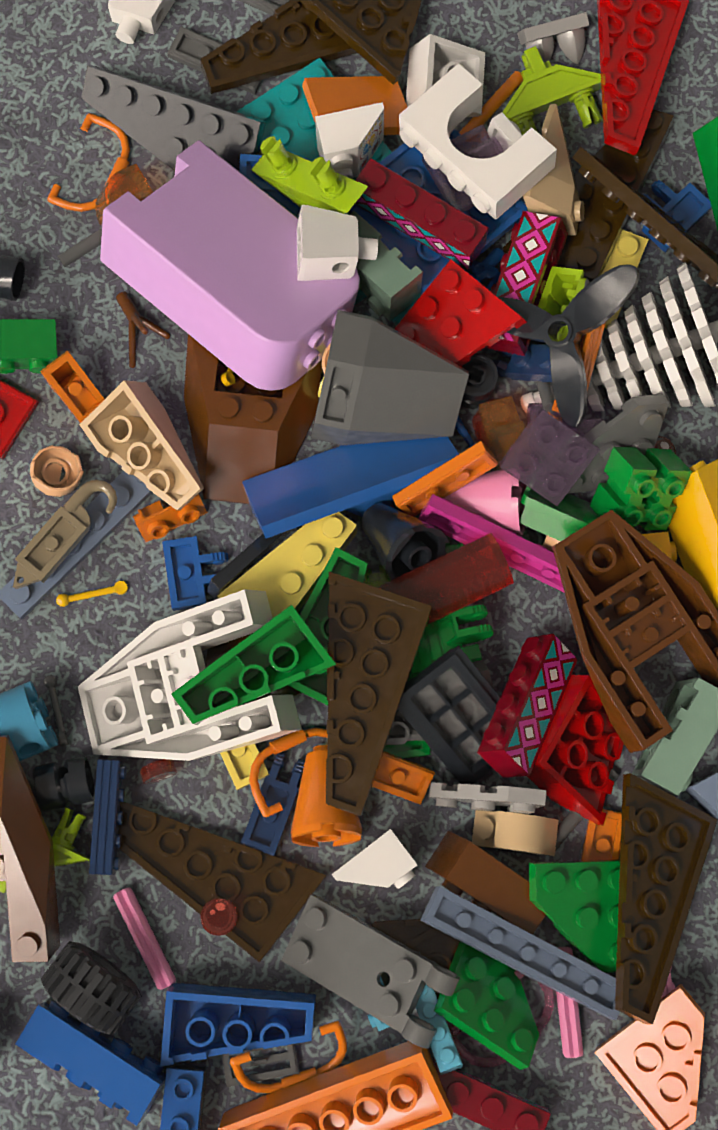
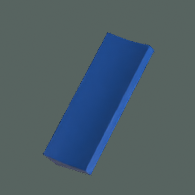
M448 437L341 445L244 480L242 483L252 512L265 538H269L406 488L456 457L459 453Z

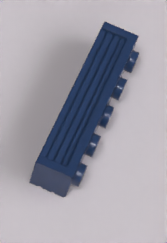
M97 760L89 874L115 875L116 871H119L120 857H117V848L121 847L122 835L118 834L119 825L123 823V811H120V802H124L125 789L121 787L122 779L125 780L126 766H123L122 761Z

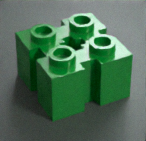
M613 447L604 472L609 476L606 483L598 484L590 507L599 517L613 510L633 528L640 524L644 530H667L677 508L672 500L683 494L692 470L671 449L648 448L644 456L637 448Z

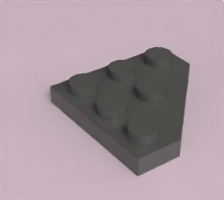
M663 394L630 398L621 406L624 410L609 423L603 420L581 437L583 443L567 455L565 452H562L553 459L545 485L550 496L593 491L597 489L599 483H606L609 476L604 472L613 447L637 448L645 456L648 448L655 447L669 405L666 397Z

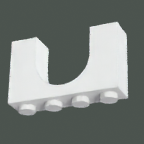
M458 63L399 114V135L410 148L415 147L423 154L425 161L433 169L439 168L456 190H463L469 195L473 204L480 212H487L496 220L555 168L557 149L536 130L531 128L507 150L491 158H472L458 151L449 139L450 134L459 123L482 104L483 84Z

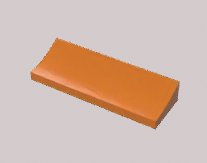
M407 1041L238 1105L224 1112L218 1130H423L452 1119L453 1109L437 1074L429 1048H422Z

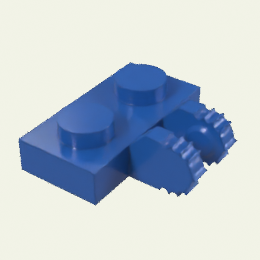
M655 181L651 188L654 194L666 203L663 208L652 200L651 197L645 193L643 194L686 229V233L712 209L710 200L691 183L687 184L676 194L662 181ZM644 225L642 232L666 253L670 247L667 244L663 245L648 232L650 229Z
M197 536L162 541L172 610L195 608L206 604L205 586H209L211 579L216 574L203 576L202 565L223 564L228 561V553L216 552L200 555Z

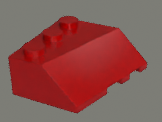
M571 675L532 772L527 777L541 790H546V795L553 802L570 811L577 812L597 825L604 826L607 813L602 812L606 794H612L614 781L609 779L611 769H613L614 761L621 757L624 743L610 723L589 675Z

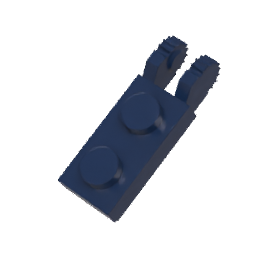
M529 344L525 356L496 351L501 356L511 359L509 364L501 360H492L497 367L498 376L509 377L512 380L552 382L548 345Z
M284 752L276 755L268 777L265 776L260 789L268 807L280 802L283 810L269 817H263L257 803H255L241 844L272 856L276 854L299 791L297 787L305 760L298 759L292 770L289 784L278 781L279 772L286 760V753Z

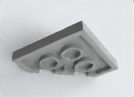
M430 783L429 799H436L435 806L457 808V802L471 803V810L492 811L495 810V806L507 807V812L531 814L535 813V809L545 806L546 790L511 786H497L485 790L484 785L458 784L447 786L444 783Z

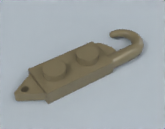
M102 480L87 481L80 486L63 507H60L15 558L18 563L13 588L19 589L39 581L45 583L89 532L91 518L82 506L88 498L97 491L104 492L109 499L106 512L108 514L113 512L117 503V495L112 485ZM20 578L24 579L22 583H19Z

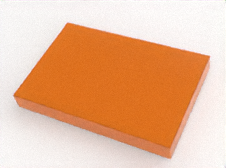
M384 76L314 77L304 79L302 88L314 121L315 116L383 102L384 135H399V114L407 108V104L398 81L393 85Z

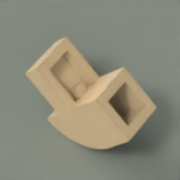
M475 810L472 843L478 847L555 856L559 820L513 812Z

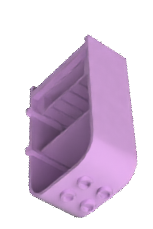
M200 140L177 155L174 178L144 200L140 201L128 191L103 210L100 255L102 263L238 376L259 389L269 391L285 389L294 384L322 360L325 349L331 343L337 311L342 310L352 313L360 283L357 269H355L354 276L350 279L298 281V218Z

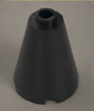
M383 503L372 505L363 514L361 527L387 576L397 587L407 590L414 589L411 585L420 582L425 585L441 572L448 559V553L445 549L446 543L449 544V541L438 527Z

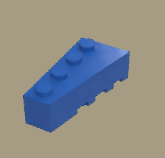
M173 983L166 991L160 1067L173 1065L175 1062L207 1059L210 1056L228 1053L232 1055L257 1048L267 1049L312 1041L317 994Z
M54 1000L50 1004L46 1002L38 1004L15 1045L53 1070L60 1071L61 1067H64L68 1070L65 1076L70 1082L79 1088L91 1090L92 1087L99 1091L97 1095L100 1098V1102L111 1109L114 1107L118 1109L125 1108L129 1111L126 1119L137 1126L147 1116L165 1084L166 1074L162 1072L164 1066L160 1067L161 1063L149 1056H145L144 1060L131 1054L133 1047L125 1041L114 1037L111 1042L101 1036L100 1032L83 1022L79 1023L69 1017V1012Z

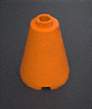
M328 745L315 746L313 751L309 752L305 758L290 832L292 842L300 846L319 847L318 842H333V846H343L361 840L362 826L359 816L326 804V759Z

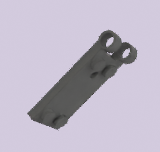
M312 894L306 903L281 959L287 965L400 1032L407 1041L427 1049L430 1047L437 1029L432 1024L412 1014L425 984L441 994L453 996L460 977L451 970L440 966L324 898ZM383 972H387L390 976V983L386 987L380 982V975Z

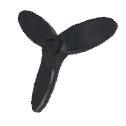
M619 265L603 273L577 293L562 314L554 316L528 302L498 297L527 321L519 328L513 327L506 333L524 339L545 342L549 346L555 400L562 419L573 428H578L583 423L587 408V381L580 350L582 337L609 320L632 295L639 281V270L633 265ZM567 325L568 335L564 340L558 342V331Z

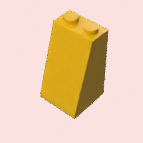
M717 459L709 464L702 460L690 467L692 473L683 494L672 500L677 508L668 528L675 542L684 570L700 583L718 610Z

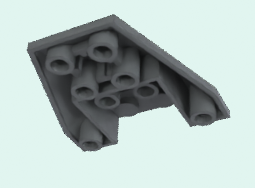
M338 310L311 439L340 445H355L453 436L469 371L374 317Z

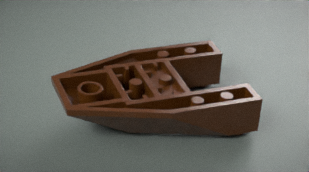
M188 334L184 401L199 477L204 487L202 490L205 500L250 504L242 481L294 462L315 419L319 403L318 391L323 372L322 360L294 384L285 389L269 391L256 388L243 380L235 372L233 373L235 383L225 386L221 381V375L227 372L228 367H222V361Z
M610 510L554 545L552 549L583 661L610 723L628 751L633 753L645 750L673 731L633 668L678 640L701 678L718 688V611L695 578L618 514Z
M0 735V882L6 881L12 962H48L61 946L53 841L9 735Z

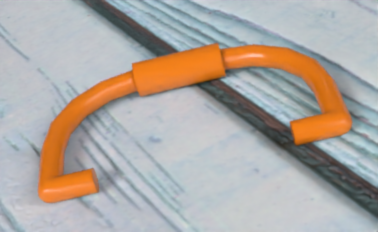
M88 113L82 123L81 130L88 132L91 124L95 123L115 132L121 141V156L117 158L104 186L106 189L101 196L93 201L80 204L57 197L61 187L54 184L47 201L67 210L78 212L96 209L107 202L112 193L117 192L130 164L128 162L130 145L125 132L110 120Z
M315 727L289 733L269 742V746L257 755L251 765L249 782L253 797L263 817H269L283 810L280 802L268 807L260 791L258 776L259 769L264 760L272 754L277 755L307 741V738L314 736L328 738L327 729Z
M334 1021L319 1027L322 1036L332 1032L335 1033L338 1041V1050L334 1058L318 1069L313 1067L301 1071L299 1074L281 1078V1082L263 1084L250 1080L241 1067V1064L252 1061L250 1051L232 1057L230 1065L237 1080L244 1088L256 1093L269 1094L331 1071L342 1063L347 1052V1038L341 1023Z

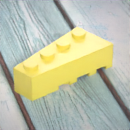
M340 512L305 524L217 595L218 599L244 589L266 591L273 618L290 605L298 613L312 594L335 547L344 551L356 536L357 524Z

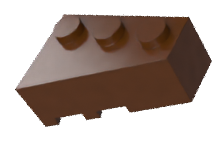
M447 831L425 866L444 879L442 886L458 896H461L464 892L473 898L471 903L490 913H495L503 920L532 935L546 915L530 901L529 881L471 841L450 831Z

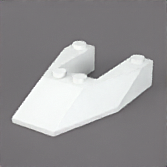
M244 589L156 621L78 686L93 754L190 761L302 730L293 695H271L217 714L204 720L198 726L191 723L171 695V693L206 668L202 655L203 650L254 633L273 619L266 591Z

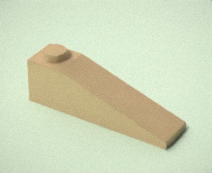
M550 104L542 126V137L557 149L555 168L524 194L523 199L528 212L561 217L568 235H576L578 222L584 219V202L579 200L557 104Z
M124 380L79 424L99 453L113 459L122 466V470L129 475L137 477L146 484L150 491L174 509L181 510L204 489L165 408L146 382Z

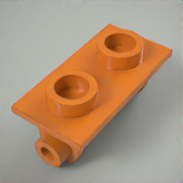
M197 494L181 510H176L172 506L163 509L159 500L149 506L138 509V514L134 515L133 518L145 542L166 536L169 531L183 524L195 522L200 516L206 514L207 511L199 494Z

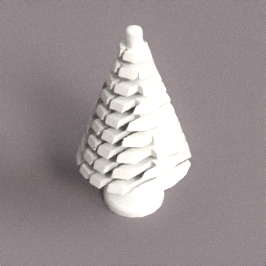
M686 262L681 264L677 271L697 328L689 330L672 283L667 276L659 284L676 337L670 338L652 292H649L641 299L656 345L651 346L636 308L633 305L624 313L636 353L630 354V348L618 321L615 319L608 324L607 330L610 334L609 339L615 352L616 360L611 362L603 339H601L596 358L597 369L593 370L587 391V398L593 411H605L603 397L598 389V386L603 384L607 389L608 397L614 409L623 410L621 406L626 400L618 382L623 377L626 380V387L631 398L646 396L638 373L642 370L645 371L644 375L652 394H663L669 401L668 408H671L670 400L666 393L667 390L659 372L658 364L660 363L664 364L681 407L692 406L693 402L677 358L681 355L685 358L704 407L716 406L697 350L705 348L718 383V320L709 323ZM539 391L529 392L521 396L520 402L525 413L531 414L543 407Z

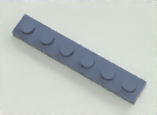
M123 471L110 483L117 495V503L113 512L110 514L106 512L109 499L104 492H101L85 508L91 518L89 532L45 583L39 581L15 589L13 588L14 576L0 590V599L23 620L153 493L146 487L145 483L134 475H129ZM23 578L19 579V583L24 581Z
M441 886L435 887L421 921L611 1020H617L620 1012L615 1010L616 978Z

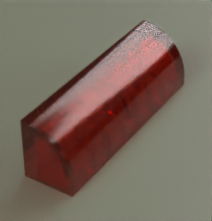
M492 533L376 588L432 606L428 625L513 584L514 580L500 546Z

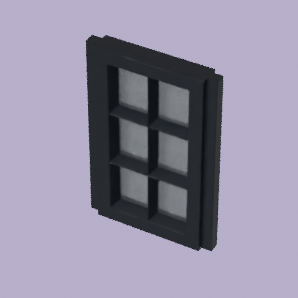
M458 645L454 649L451 648L407 682L398 710L460 784H473L493 769L477 751L482 742L484 732L488 728L496 710L497 702L501 697Z

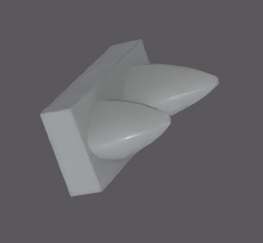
M587 12L525 28L517 33L520 44L526 45L527 49L536 46L543 62L550 61L554 49L553 37L556 36L565 56L573 63L579 64L585 48L584 28L589 26Z

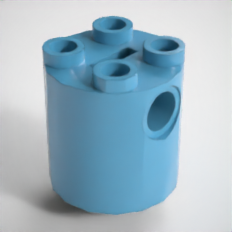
M32 681L0 693V735H9L19 761L59 745L52 726H48L45 719L49 717L45 702L42 697H38Z

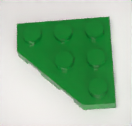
M620 860L529 863L530 901L554 923L553 926L572 946L578 948L591 966L604 973L616 972Z
M460 941L449 970L460 977L453 996L440 993L434 1012L519 1070L528 1068L539 1038V1032L517 970Z

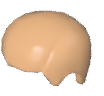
M53 445L39 450L30 465V476L35 487L45 495L61 497L72 493L79 486L84 472L77 454L72 453L65 447ZM63 467L65 471V476L60 481L61 471Z

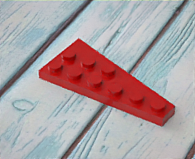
M597 0L604 144L634 156L637 154L689 0Z
M450 259L395 327V330L453 363L463 366L470 361L472 355L487 345L491 347L501 340L500 336L513 327L519 328L527 321Z

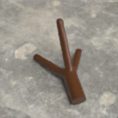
M123 291L115 299L129 321V367L135 368L136 326L144 335L148 334L147 328L165 339H169L170 334L140 315L128 293Z

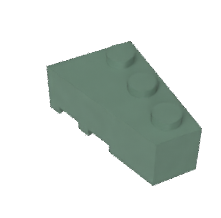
M353 211L349 215L355 216L358 219V236L378 239L376 260L358 259L356 269L360 278L359 290L361 289L369 298L367 303L378 316L383 314L390 322L421 296L423 271L417 266L410 270L399 260L403 256L402 252L396 247L389 250L380 240L382 235L357 212Z
M700 678L677 681L662 710V714L673 731L643 750L632 772L633 775L671 795H679L688 788L693 777L692 772L718 730V688Z

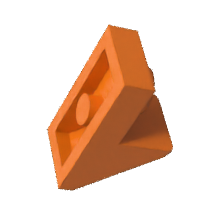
M69 351L63 353L40 371L52 390L61 398L79 423L105 400Z

